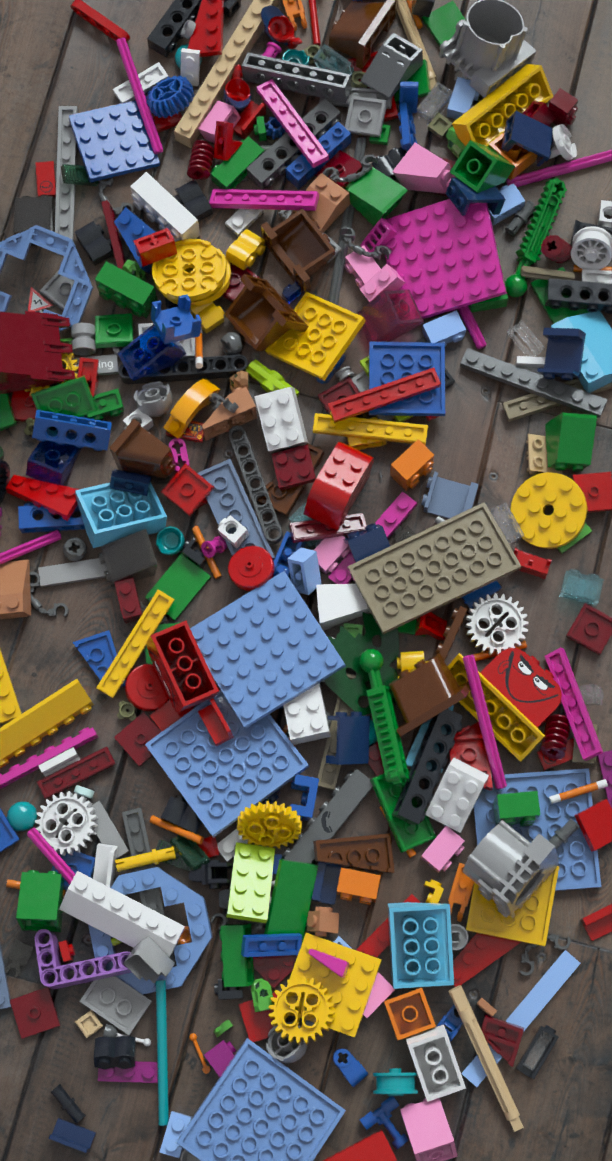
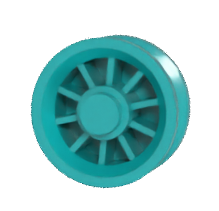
M391 1068L389 1073H373V1076L376 1077V1090L373 1091V1094H388V1096L418 1094V1090H415V1076H418L417 1073H401V1068Z

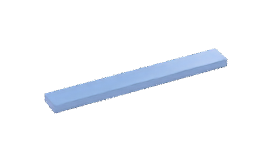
M564 950L506 1019V1022L524 1027L525 1031L581 963ZM488 1043L494 1059L498 1063L502 1056L497 1054ZM477 1055L461 1073L475 1087H478L487 1076Z

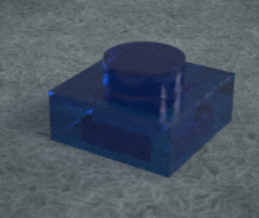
M297 282L293 285L289 284L283 289V299L288 304L301 295V287Z

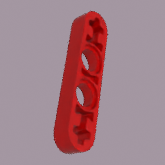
M75 0L70 5L77 15L113 40L117 41L120 38H125L127 42L130 40V36L125 30L82 0Z

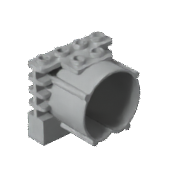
M479 0L469 8L465 20L461 19L457 23L453 37L448 41L445 40L439 48V57L441 59L445 57L448 65L453 64L456 72L461 71L464 79L469 78L471 80L469 85L484 98L526 64H531L536 54V50L524 40L528 29L524 27L521 14L514 6L503 0Z
M502 820L481 840L472 854L468 856L463 873L479 885L480 894L488 901L494 900L498 911L504 917L510 916L514 918V911L523 907L526 900H529L534 891L539 888L538 886L541 882H545L556 869L559 861L555 846L542 835L538 834L530 843Z

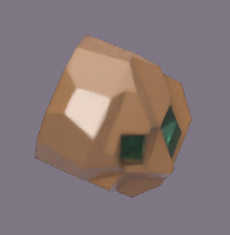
M240 371L230 377L231 392L239 387H247L249 391V372Z

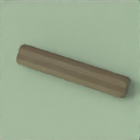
M522 266L520 271L521 276L527 278L575 280L573 272Z

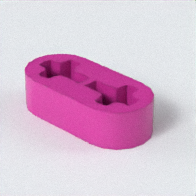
M180 438L172 439L169 443V448L172 450L176 465H179L178 459L182 458L183 464L186 463L190 467L185 442ZM176 443H179V446H183L180 447V454H177L174 448ZM177 466L174 471L177 473L180 467Z

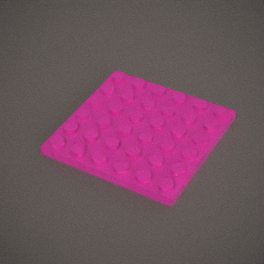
M447 199L386 219L398 233L385 245L391 250L389 259L385 255L386 262L405 281V284L393 294L401 326L507 294L487 203H470L466 215L462 216L452 201Z

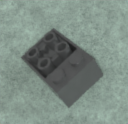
M393 33L382 44L362 77L361 83L390 99L400 89V81L406 82L423 65V50Z

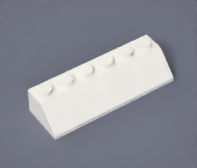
M79 871L76 872L59 910L133 948L149 936L169 958L185 929V926Z

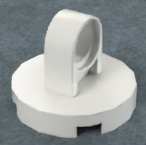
M564 124L555 126L552 132L554 140L551 147L553 148L550 150L551 156L549 159L561 154L564 159L569 161L577 156L575 143L571 144L569 137L572 135Z

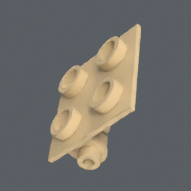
M527 434L528 440L526 444H528V451L526 453L528 455L527 471H529V474L535 475L537 472L562 474V471L548 467L546 436Z

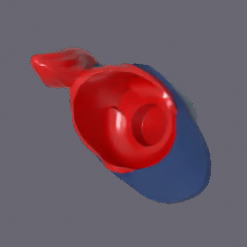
M266 6L261 10L264 32L269 39L277 43H284L289 49H295L298 44H302V40L299 37H294L292 23L277 7Z
M240 64L235 67L231 80L224 89L225 103L234 106L237 111L244 110L251 100L250 88L242 79L243 74Z

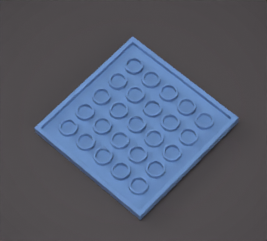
M285 571L268 580L263 586L255 588L190 628L211 675L245 729L346 667Z
M221 689L213 699L228 724L233 738L216 747L198 713L199 710L211 705L209 699L202 702L145 744L213 838L237 821L240 812H244L245 807L251 809V804L257 806L258 802L264 801L294 779L295 774L299 775L309 768L308 763L270 714L245 729Z
M589 768L505 774L507 786L502 789L495 788L492 776L493 790L483 788L474 806L477 845L495 827L493 801L498 794L538 791L539 818L532 826L520 827V824L512 826L516 832L530 843L538 834L549 841L555 834L554 832L556 830L559 831L570 819L578 824L574 815L593 805L592 792L554 804L550 803L549 797L591 784ZM579 828L567 839V843H563L556 849L559 871L555 891L601 888L598 850L591 852Z
M246 1038L175 1143L200 1161H313L346 1110Z

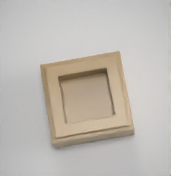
M90 1010L75 1021L86 1038H89L103 1027V1024L93 1010Z

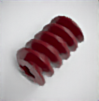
M201 139L193 144L187 175L192 179L205 180L210 176L214 159V148L207 141Z
M550 235L543 240L541 251L555 263H564L571 258V245L558 235Z
M551 715L546 720L545 737L542 739L541 752L546 757L557 760L565 756L566 744L568 743L567 738L569 737L568 732L570 731V723L566 716Z

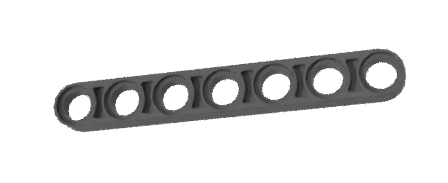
M233 426L229 430V438L267 540L272 544H277L283 539V531L254 452L243 427ZM236 431L243 433L240 439L233 438V434ZM242 447H247L249 449L248 453L244 456L239 455V450ZM247 464H254L255 467L253 471H245V466ZM254 480H259L261 482L260 486L256 489L252 488L251 483ZM264 496L267 498L264 505L257 504L259 497ZM266 513L273 514V518L269 522L263 521V516ZM272 530L279 531V536L275 539L269 537V533Z

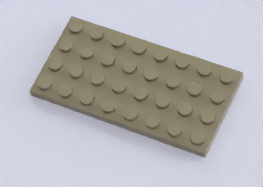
M483 502L349 565L347 569L382 634H385L521 569V564L487 505Z

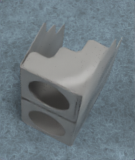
M149 936L133 948L124 962L126 967L138 979L141 980L143 977L146 981L150 979L152 983H155L161 975L166 977L175 964Z

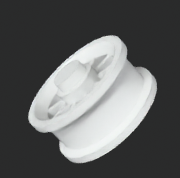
M590 226L580 229L572 240L571 258L578 267L586 270H600L606 267L612 259V236L600 227Z

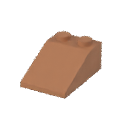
M320 173L306 190L318 191L319 193L316 211H304L311 220L314 219L318 223L319 230L323 234L351 204L349 192ZM293 210L290 216H292L299 210Z
M247 387L236 388L226 397L232 404L235 402L239 406L235 413L228 411L221 403L202 425L206 441L229 431L233 426H241L257 418L256 406Z
M29 560L0 564V620L31 616Z

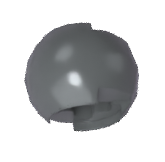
M235 332L223 335L220 340L223 352L227 355H237L243 348L240 340L241 336Z
M70 538L63 546L65 557L71 561L83 559L87 553L86 543L79 538ZM73 546H77V548H79L77 549L76 553H73L72 551Z

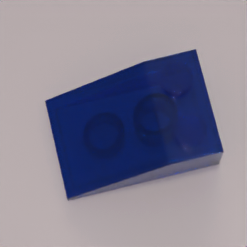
M154 324L118 352L122 363L133 381L169 367L187 354L180 341L164 344Z
M50 427V428H49L50 430H53V431H54V430H57V428H55V427ZM40 441L27 460L26 475L36 480L63 485L82 448L71 444L61 445L54 441Z

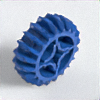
M174 75L172 78L168 77L165 80L162 79L160 83H156V86L151 87V91L148 92L146 97V103L154 116L159 118L172 117L173 114H178L181 110L184 111V108L188 107L189 103L193 101V86L186 77L181 75L178 77Z

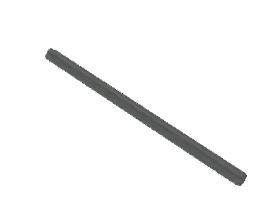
M361 137L357 138L354 159L359 162L364 158L367 144L366 138ZM351 204L344 211L341 228H352L355 208ZM344 234L339 237L338 246L342 251L336 255L328 298L329 302L338 305L345 257L348 250L347 243L342 241Z

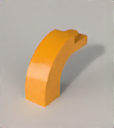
M206 378L196 382L176 403L170 412L171 416L163 428L177 439L181 438L195 415L203 407L211 403L209 401V394H218L220 389Z

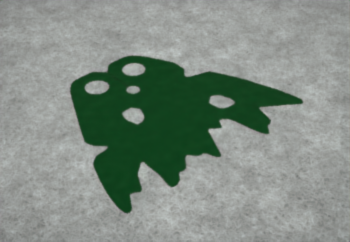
M363 612L362 616L366 629L364 636L358 633L355 638L343 626H340V633L337 634L336 639L327 636L346 667L326 678L325 684L352 710L362 712V715H367L371 713L370 705L366 708L360 707L358 705V698L363 695L368 697L366 690L372 688H368L365 684L370 679L368 673L361 668L359 657L367 649L378 650L384 658L383 666L380 669L382 684L389 687L391 682L398 679L396 670L389 665L399 657L398 628L382 634L373 615ZM380 635V647L373 645V636ZM346 668L353 669L356 672V678L350 680L346 675ZM391 692L392 702L395 703V698Z

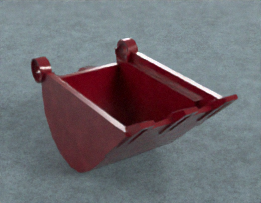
M25 311V314L0 312V394L75 379V371L63 369L61 354L73 353L72 344L60 342L59 328L70 327L69 318L58 316V314Z

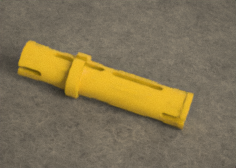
M174 846L157 851L152 849V852L116 859L115 863L117 871L120 872L154 863L158 865L159 862L176 859Z

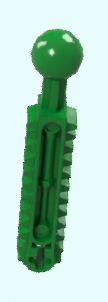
M558 178L547 181L543 187L544 192L540 194L542 198L538 200L539 204L535 206L537 211L533 212L534 217L530 219L532 223L527 226L529 230L525 231L526 236L522 238L524 242L519 244L521 249L515 252L518 256L516 261L519 262L515 274L510 275L505 281L507 294L511 297H521L527 291L528 283L525 277H522L520 274L521 267L530 266L541 259L539 256L542 254L540 251L542 242L545 237L550 235L548 231L552 229L551 224L555 222L553 218L558 215L556 211L560 210L558 205L562 204L563 201L561 199L565 197V191H567L564 181Z
M367 649L359 657V664L368 673L372 689L366 691L385 777L389 784L393 783V785L399 786L405 784V779H409V772L401 738L396 731L398 724L390 689L382 684L380 675L384 658L378 650Z

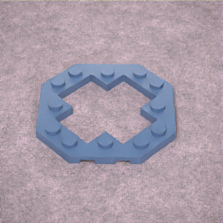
M35 225L26 231L1 241L0 274L7 255L25 260L31 243L64 256L58 274L74 280V284L62 315L58 314V316L69 318L70 327L73 324L80 323L93 286L73 240ZM0 291V312H6L12 295ZM47 309L43 311V313L57 314ZM70 327L59 328V332Z
M159 867L119 875L111 888L123 895L161 887L164 906L184 902L192 942L175 946L174 955L177 966L172 967L166 977L161 975L157 979L166 980V989L183 986L189 973L213 938L205 898ZM88 925L95 958L116 954L115 947L111 942L113 937ZM112 961L107 963V971H110L113 968ZM133 973L116 976L142 995L156 992V982L152 983L150 979L146 981L142 977L140 980Z

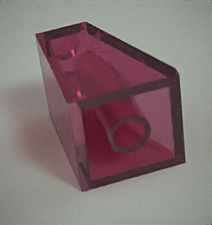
M410 290L383 291L357 313L366 320L362 328L368 342H390L424 322Z

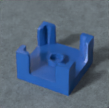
M188 294L179 296L178 307L161 310L162 302L160 300L152 302L151 320L164 344L200 336L202 320L199 315H196L195 319L191 315V300Z
M295 774L290 787L305 791L302 793L301 798L303 806L291 804L290 806L292 811H297V815L301 816L300 820L308 822L313 816L319 778Z

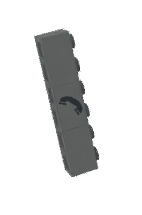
M358 769L354 772L350 771L344 778L346 781L342 787L337 786L331 794L333 796L329 803L325 801L320 807L319 811L321 813L317 818L313 816L306 825L309 827L306 832H301L299 839L294 840L296 842L292 849L288 847L283 853V860L312 864L315 861L313 841L332 839L373 789L370 779Z

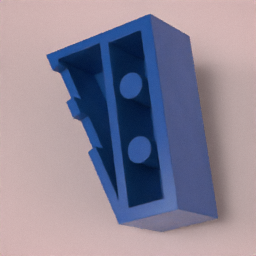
M125 207L114 223L140 268L150 274L153 263L142 266L133 240L156 231Z

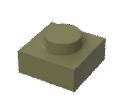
M438 113L427 129L442 139L453 125L451 121Z

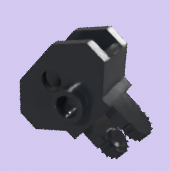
M210 860L209 863L201 865V869L191 870L188 873L189 879L193 882H202V885L209 886V889H221V886H230L231 880L227 879V870L232 869L233 864L221 862L220 860Z

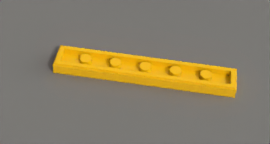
M315 413L313 433L409 444H413L419 439L424 445H426L428 425L356 417L334 423L331 415Z
M157 590L96 687L98 690L111 698L115 697L145 649L150 635L155 633L175 599Z

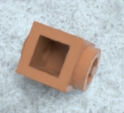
M315 907V911H308V932H315V936L327 937V934L338 933L339 913H334L333 908Z

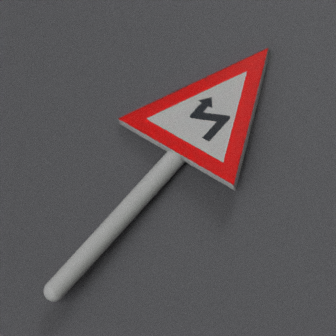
M31 287L28 311L43 313L42 310L53 307L49 301Z

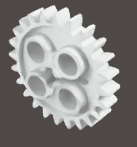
M495 593L491 599L489 594H487L486 601L480 597V605L474 602L473 607L475 609H469L468 612L472 616L466 617V620L470 621V623H467L465 627L471 628V630L467 632V635H473L470 642H477L475 648L482 646V653L488 649L490 656L493 651H496L498 655L505 649L515 648L514 645L520 647L521 642L519 640H525L526 637L523 634H526L528 629L523 627L527 626L529 622L523 621V619L527 617V614H521L524 608H517L518 601L511 603L512 597L505 600V594L498 598L497 593ZM494 607L498 608L501 614L494 615L491 609ZM508 612L509 615L501 622L500 626H497L488 637H485V634L490 631L494 623H497ZM484 621L488 624V628L482 629L478 623ZM506 621H513L515 623V627H507ZM493 635H501L502 641L496 642L493 639Z
M68 791L65 796L64 793L60 792L59 798L52 795V802L46 799L48 805L46 807L40 806L44 811L37 813L41 818L35 820V823L40 825L36 829L57 853L60 852L61 855L65 856L66 852H68L72 856L74 849L80 853V846L87 848L85 842H92L93 840L90 838V835L97 834L93 831V828L98 827V824L93 821L97 820L98 816L92 815L96 812V809L91 807L92 803L90 801L86 802L87 798L84 796L80 797L77 793L73 795ZM68 806L67 812L62 814V809ZM83 816L82 823L77 825V819ZM56 823V828L50 831L51 825ZM71 833V839L65 841L66 835Z

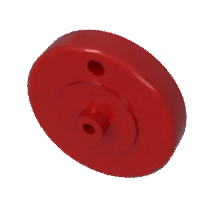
M259 546L241 548L231 557L228 564V574L232 582L238 588L246 591H252L263 586L273 577L275 571V564L270 553Z
M143 664L134 668L125 681L127 699L134 707L140 710H157L169 699L153 664Z

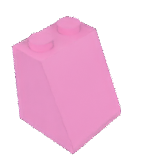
M417 143L412 145L392 171L399 183L407 190L446 194L451 178H457L450 173L451 167L448 162Z
M440 1098L429 1102L424 1099L423 1102L417 1104L410 1103L400 1109L416 1161H446L458 1157Z

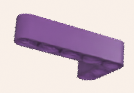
M41 929L35 935L40 980L44 986L51 989L132 973L124 964L131 952H121L61 966L57 936L47 929ZM49 935V941L43 944V938ZM52 954V961L46 964V957ZM112 961L113 968L110 971H107L106 965L108 962ZM89 966L94 967V971L91 975H87V969ZM74 970V977L69 980L67 977L68 972ZM55 974L54 982L49 984V976Z

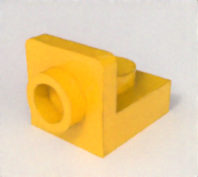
M432 879L430 882L425 881L424 886L434 890V893H429L425 903H439L444 891L441 883Z

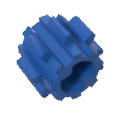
M269 117L270 121L265 123L266 135L272 136L273 140L276 138L280 139L282 134L286 133V130L276 117Z

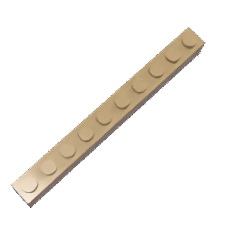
M253 0L223 49L222 55L215 62L175 128L176 141L190 148L193 147L194 142L200 135L199 126L216 102L222 99L225 86L231 80L235 67L238 64L242 66L247 52L251 51L264 29L261 10L266 6L277 7L279 0Z

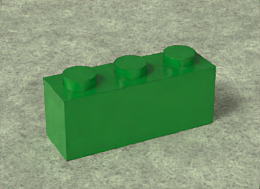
M249 136L245 140H241L243 142L229 160H224L220 165H216L212 169V182L220 189H234L247 176L246 168L265 152Z
M251 924L221 926L219 936L222 941L221 960L223 962L222 981L224 982V987H246L254 982L253 957H243L241 955L243 935H252Z

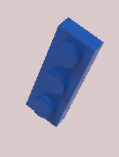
M300 933L243 935L241 955L243 957L298 955L301 949L302 935Z

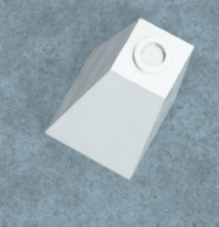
M356 584L316 585L319 625L323 631L361 617L363 612L366 614L371 613Z

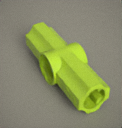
M256 359L246 369V372H249V376L259 382L260 386L268 393L292 387L285 382V379L278 372L268 369ZM295 389L296 396L298 397L299 391Z

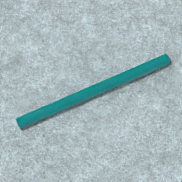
M157 980L159 1125L165 1126L169 1122L166 980Z

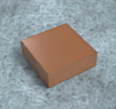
M482 997L476 1003L490 1017L497 1012Z

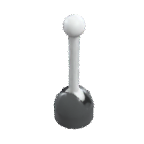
M106 1024L103 1036L114 1038L128 1036L118 1033L116 1027L110 1024ZM136 1038V1042L143 1043L146 1047L151 1045V1040L148 1038Z

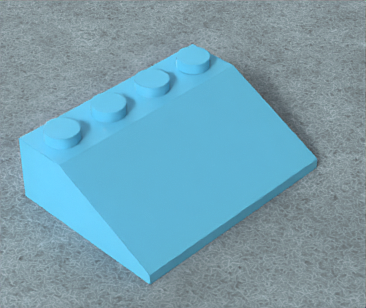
M600 311L567 317L551 325V328H576L586 333L580 378H578L586 392L591 393L612 382V328Z
M151 482L147 496L110 489V483L75 490L86 533L93 548L157 533L166 527L167 515Z
M389 903L388 921L393 988L454 985L450 904Z

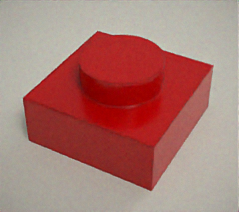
M67 940L58 942L63 962L74 961L75 950L73 944H69Z

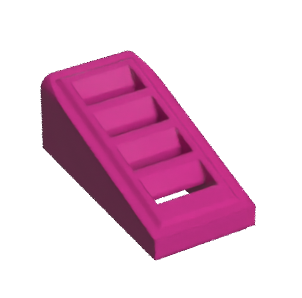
M381 218L360 246L364 245L368 252H374L376 246H385L398 233L386 219ZM369 244L373 247L372 250L367 247Z
M309 949L308 953L341 978H345L349 962L314 949Z

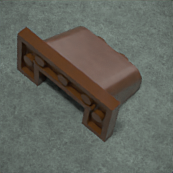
M387 0L385 3L352 1L347 9H343L338 22H334L328 46L356 58V67L363 69L371 57L372 44L382 30L388 32L396 20L398 0Z
M302 208L274 228H271L268 222L262 224L261 237L265 239L264 244L304 295L306 291L310 293V277L335 255V250L331 246L328 236L320 232L318 223L314 219L311 220Z
M244 274L240 279L245 285L224 314L234 325L235 331L244 336V341L258 351H264L290 329L305 332L309 327L267 280Z
M135 419L131 421L109 447L118 470L166 478L177 467L171 448L144 429Z
M439 653L427 661H424V659L414 664V669L402 671L398 674L399 678L389 684L390 690L404 718V721L396 730L400 737L461 701L471 690L469 682L461 686L459 685Z

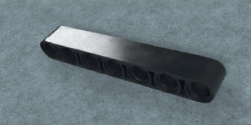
M243 355L203 357V366L207 367L205 371H199L196 368L195 358L126 362L120 365L119 374L122 382L125 384L230 378L237 372H246L248 361ZM238 363L244 364V367L240 369L235 366ZM218 365L226 366L223 370L217 369ZM182 367L188 368L186 372H180L179 370ZM164 368L170 369L166 374L161 373V370ZM144 370H151L148 375L142 374ZM126 371H132L130 376L123 375Z

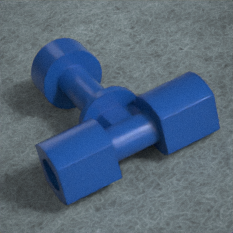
M390 1096L381 1103L382 1106L374 1112L370 1111L360 1121L366 1130L376 1123L379 1126L383 1124L393 1137L392 1145L397 1150L408 1142L409 1139L405 1133L400 1135L389 1119L392 1117L390 1112L399 1106L395 1097Z

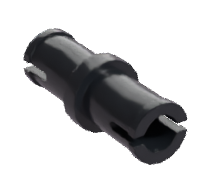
M61 1084L50 1092L62 1106L61 1109L65 1110L76 1124L86 1116L74 1102V1097L71 1098Z

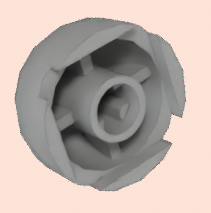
M163 382L145 384L142 386L143 390L140 392L137 390L134 394L139 410L151 417L162 416L170 409L173 401L169 385H163Z
M274 1026L268 1033L269 1039L268 1043L266 1042L268 1053L279 1062L286 1064L294 1063L301 1059L307 1050V1044L304 1039H301L299 1045L295 1038L290 1043L288 1041L289 1036L282 1039L281 1034L283 1031L276 1033L275 1029L277 1026Z

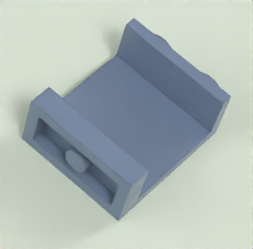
M434 472L433 477L429 476L427 488H430L428 495L424 494L421 503L424 506L423 512L449 519L469 510L473 506L479 484L471 482V485L468 486L438 477V472Z

